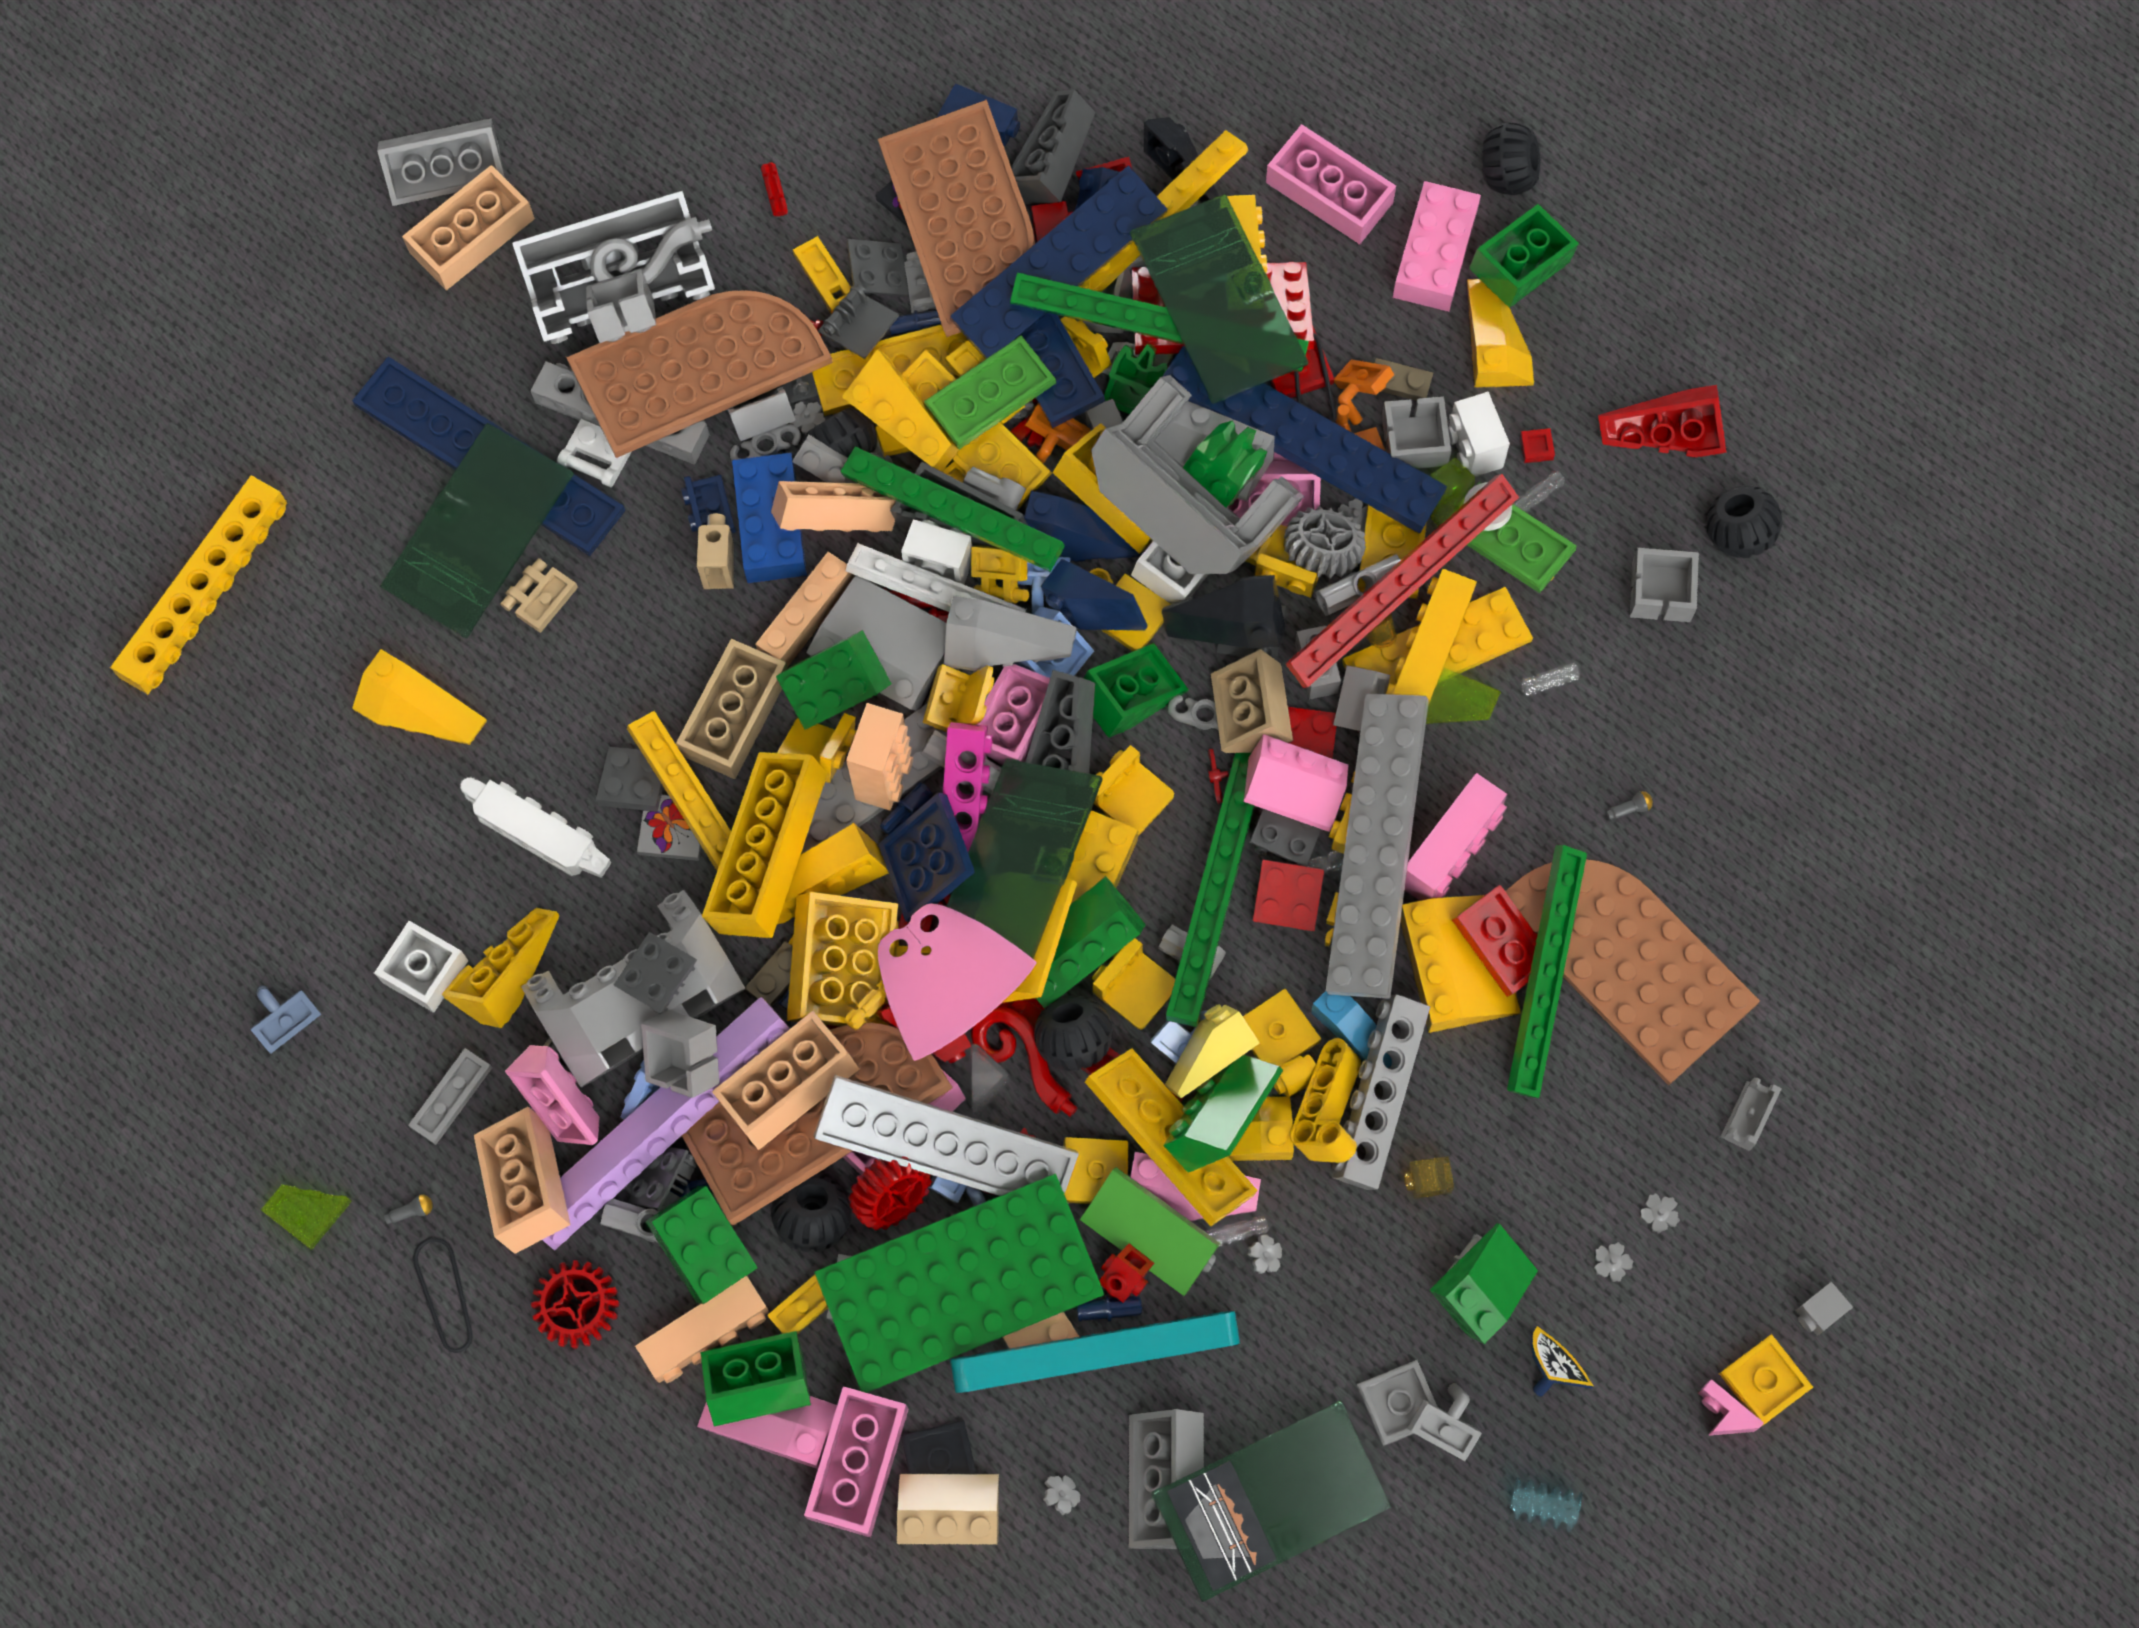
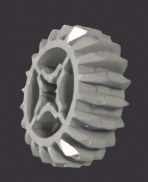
M1321 506L1316 510L1308 507L1305 512L1298 511L1297 515L1292 517L1284 535L1285 551L1289 554V560L1296 561V566L1304 567L1308 571L1317 573L1318 578L1322 574L1327 575L1329 579L1334 574L1342 578L1344 573H1351L1361 562L1366 548L1365 533L1360 530L1361 524L1354 523L1353 517H1345L1343 511L1339 513L1334 512L1332 507L1329 510H1323Z

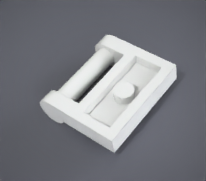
M581 419L565 449L560 452L557 464L563 468L571 467L602 480L603 485L611 488L631 452L615 458L600 426ZM578 451L611 466L604 469L575 457V454Z

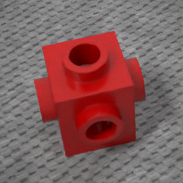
M1129 1243L1117 1256L1112 1254L1101 1267L1105 1273L1099 1280L1100 1284L1111 1296L1124 1303L1131 1294L1137 1297L1145 1288L1148 1281L1144 1277L1152 1268L1154 1262Z

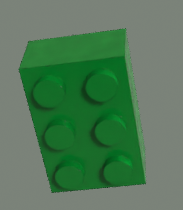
M1537 204L1476 250L1469 269L1510 308L1569 264L1579 243Z
M863 630L792 665L776 675L779 684L805 730L877 695L892 684Z
M707 1186L696 1187L645 1221L696 1303L705 1304L758 1268Z
M797 1331L700 1352L706 1402L714 1427L811 1405L804 1357Z

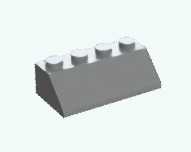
M492 118L379 141L377 152L392 206L457 193L490 165L505 178Z
M1187 401L1155 439V442L1180 465L1184 466L1196 447L1219 424L1232 421L1233 419ZM1233 420L1235 432L1238 435L1247 427L1256 430L1252 443L1253 449L1262 448L1267 451L1262 468L1255 478L1246 484L1237 497L1247 501L1274 459L1275 436Z
M1173 1409L1129 1415L1130 1549L1193 1548L1167 1491L1204 1474V1413Z

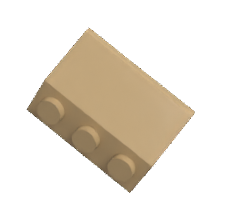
M1260 649L1211 673L1221 751L1225 753H1252L1263 734L1287 743L1293 741L1281 663Z
M900 1474L897 1507V1544L998 1543L999 1474Z

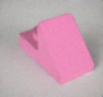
M1712 1379L1698 1393L1704 1398L1702 1403L1706 1408L1715 1414H1718L1720 1411L1724 1415L1708 1434L1709 1436L1755 1432L1764 1424V1422Z

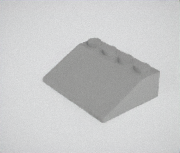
M855 575L820 625L806 653L812 656L863 630L892 683L880 693L911 710L917 711L922 707L933 686L938 666L944 664L946 622L868 580Z

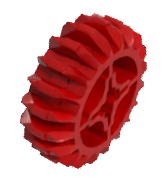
M874 1159L873 1164L865 1167V1172L856 1177L858 1182L851 1187L853 1192L850 1194L849 1199L852 1212L863 1225L865 1224L868 1228L872 1227L875 1231L880 1228L886 1230L890 1225L896 1227L899 1221L902 1219L907 1220V1216L912 1212H916L915 1208L919 1204L924 1203L923 1197L930 1192L928 1187L932 1183L930 1179L931 1174L911 1169L910 1163L905 1167L899 1165L897 1160L888 1162L882 1159Z
M573 1260L571 1270H569L566 1263L562 1262L560 1263L561 1272L559 1274L553 1268H550L548 1273L552 1278L549 1281L542 1277L539 1279V1282L544 1286L543 1290H533V1294L541 1298V1300L531 1302V1307L541 1311L535 1313L532 1318L535 1322L543 1321L539 1325L538 1330L541 1333L549 1331L546 1338L550 1342H553L559 1336L558 1345L560 1347H565L570 1339L571 1347L577 1349L579 1339L581 1338L584 1345L588 1347L591 1345L590 1335L593 1334L600 1341L602 1335L598 1330L601 1327L606 1331L612 1329L605 1321L607 1318L617 1319L618 1315L610 1311L609 1308L619 1307L620 1302L609 1298L615 1296L618 1290L616 1287H608L613 1281L609 1275L601 1278L604 1272L601 1267H597L592 1272V1264L587 1261L581 1270L579 1261ZM573 1280L589 1281L596 1285L598 1291L594 1293L590 1291L578 1292ZM563 1285V1297L558 1302L553 1303V1307L550 1308L554 1293ZM572 1293L582 1302V1305L578 1304L580 1306L577 1310L578 1315L571 1307H568L569 1304H572L570 1302L573 1299ZM600 1301L596 1316L588 1323L586 1318L587 1311ZM556 1316H571L576 1323L577 1329L559 1327L552 1318Z

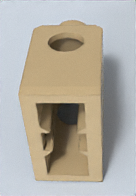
M722 514L708 515L707 525H701L698 528L697 569L704 589L734 588V542L730 527L725 525L726 517Z

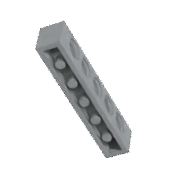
M545 362L531 389L535 403L577 420L583 419L599 426L572 370L561 363L554 365ZM566 388H574L570 393H562ZM702 420L682 429L677 434H670L645 446L695 465L710 434L707 424Z
M1397 994L1391 995L1390 999L1384 998L1379 1003L1376 1017L1379 1018L1376 1029L1371 1032L1367 1044L1368 1048H1370L1369 1054L1359 1070L1360 1085L1358 1090L1353 1093L1350 1101V1108H1352L1349 1121H1346L1343 1129L1356 1141L1357 1147L1359 1144L1364 1146L1366 1155L1363 1160H1360L1355 1152L1345 1162H1333L1332 1169L1335 1170L1333 1174L1334 1179L1366 1190H1376L1379 1188L1430 1006ZM1394 1023L1401 1030L1398 1039L1392 1034V1025ZM1385 1053L1389 1054L1392 1059V1065L1389 1069L1383 1063ZM1377 1083L1383 1088L1381 1099H1378L1374 1093V1087ZM1368 1113L1373 1116L1375 1121L1374 1127L1371 1130L1365 1123Z

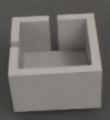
M642 268L586 286L587 313L599 343L605 341L614 342L621 339L627 331L642 333L656 325L654 298Z
M1444 396L1417 399L1414 417L1410 418L1411 399L1384 402L1382 424L1386 441V452L1391 454V458H1398L1416 469L1448 466L1451 445Z
M1637 548L1632 561L1631 587L1633 588L1630 600V618L1657 620L1659 614H1663V620L1691 622L1697 609L1699 552Z
M667 1010L641 1023L646 1082L665 1089L671 1087V1091L691 1098L719 1084L718 1058L713 1056L717 1052L716 1025L671 1010Z

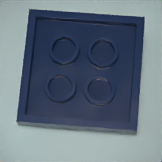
M937 793L879 843L899 905L907 922H910L911 916L921 907L927 904L939 903L975 873L947 794Z

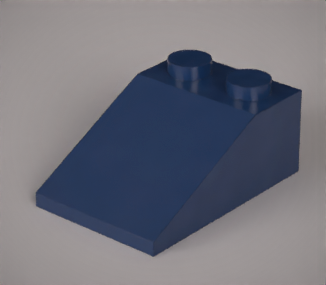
M1064 559L1059 561L1041 585L1047 604L1053 610L1060 611L1072 626L1080 630L1145 631L1148 627L1133 594Z

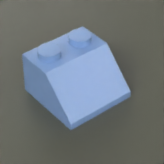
M1040 606L1033 614L1071 625L1064 615L1057 610ZM1077 631L1070 657L1039 662L1028 660L1014 662V664L1049 678L1051 677L1052 670L1074 676L1094 650Z

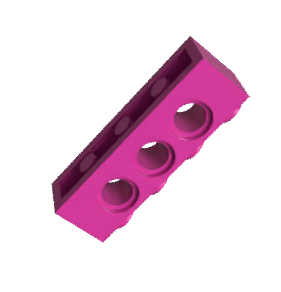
M951 722L947 730L943 794H947L955 818L959 812L970 814L972 818L971 823L962 824L957 818L956 821L967 851L976 853L979 844H984L985 841L984 832L986 826L980 825L981 814L987 813L988 796L983 795V784H989L990 765H985L986 753L991 754L993 736L987 735V725ZM964 751L973 752L977 762L973 764L963 762L961 753ZM963 781L970 782L974 787V792L972 794H964L960 791L958 784Z

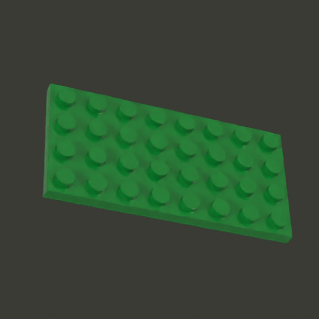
M1056 1174L814 1272L861 1392L865 1393L1105 1295Z

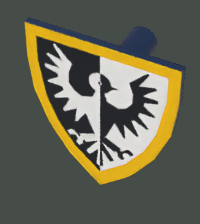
M1536 1326L1531 1335L1532 1358L1543 1376L1535 1384L1533 1391L1542 1397L1554 1383L1593 1388V1384L1576 1359L1552 1336Z

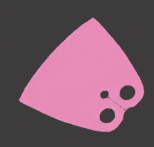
M927 904L921 907L911 916L909 924L904 928L891 931L880 941L878 947L879 967L888 1003L914 1061L941 1049L979 1023L1024 981L1037 964L1029 955L989 927L958 911L938 904ZM931 914L937 916L939 924L934 931L924 932L921 930L920 923L925 916ZM895 940H905L908 944L907 952L900 957H893L889 952L890 945ZM925 946H930L932 949L931 953L927 956L922 955L921 949Z

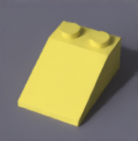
M1219 1004L1204 1014L1206 1018L1199 1022L1165 1083V1086L1172 1093L1180 1098L1184 1097L1260 1043L1239 1011L1227 1005L1221 1007Z

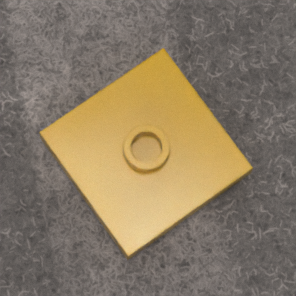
M1124 574L1116 586L1134 595L1148 627L1145 631H1102L1131 651H1136L1145 647L1164 623L1162 609L1172 604L1127 574Z
M1286 989L1243 1016L1260 1042L1251 1049L1259 1060L1281 1066L1321 1042V1037Z
M1064 1138L1063 1146L1076 1150L1079 1153L1064 1194L1068 1203L1091 1204L1115 1167L1128 1175V1141Z
M1772 1334L1719 1373L1743 1406L1764 1422V1424L1813 1388Z

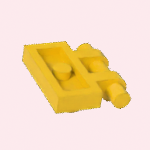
M981 545L971 547V577L981 578V585H975L974 589L996 598L1004 599L1008 603L1016 604L1019 601L1026 602L1028 600V590L1020 589L1018 586V581L1027 580V561L997 547ZM996 579L1003 580V587H998Z

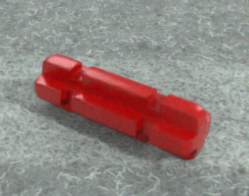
M773 162L763 164L761 172L773 215L775 217L786 215L788 209L776 164Z

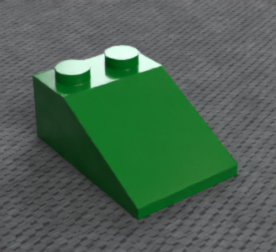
M1154 643L1088 670L1083 679L1095 683L1093 718L1108 738L1131 729L1168 705L1169 701L1174 697L1182 696L1189 690Z
M1497 1223L1430 1289V1292L1468 1337L1485 1344L1508 1321L1538 1270L1504 1228Z

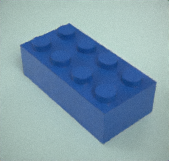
M792 453L732 460L743 568L747 583L807 576L802 529L793 531L780 529L771 513L778 482H796Z

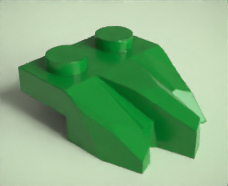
M1147 344L1138 357L1133 354L1131 347L1124 345L1116 356L1108 376L1110 381L1104 394L1105 402L1113 399L1118 410L1131 414L1160 377L1164 375L1168 369L1167 364L1161 363L1158 366H1154L1156 348L1153 345Z
M1233 420L1219 424L1196 447L1183 466L1225 508L1232 505L1246 484L1255 478L1262 468L1267 451L1262 448L1255 450L1252 447L1256 430L1247 427L1238 435L1235 432Z

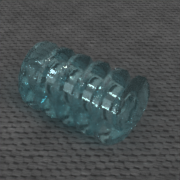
M1516 1477L1510 1509L1513 1510L1516 1521L1519 1520L1523 1512L1526 1513L1527 1521L1530 1524L1538 1515L1541 1526L1544 1527L1549 1518L1553 1519L1554 1529H1558L1562 1521H1565L1567 1532L1571 1533L1578 1521L1583 1492L1581 1491L1576 1500H1574L1572 1489H1567L1563 1497H1561L1559 1486H1554L1550 1494H1548L1545 1483H1541L1537 1491H1535L1532 1480H1528L1524 1488H1522L1520 1478Z

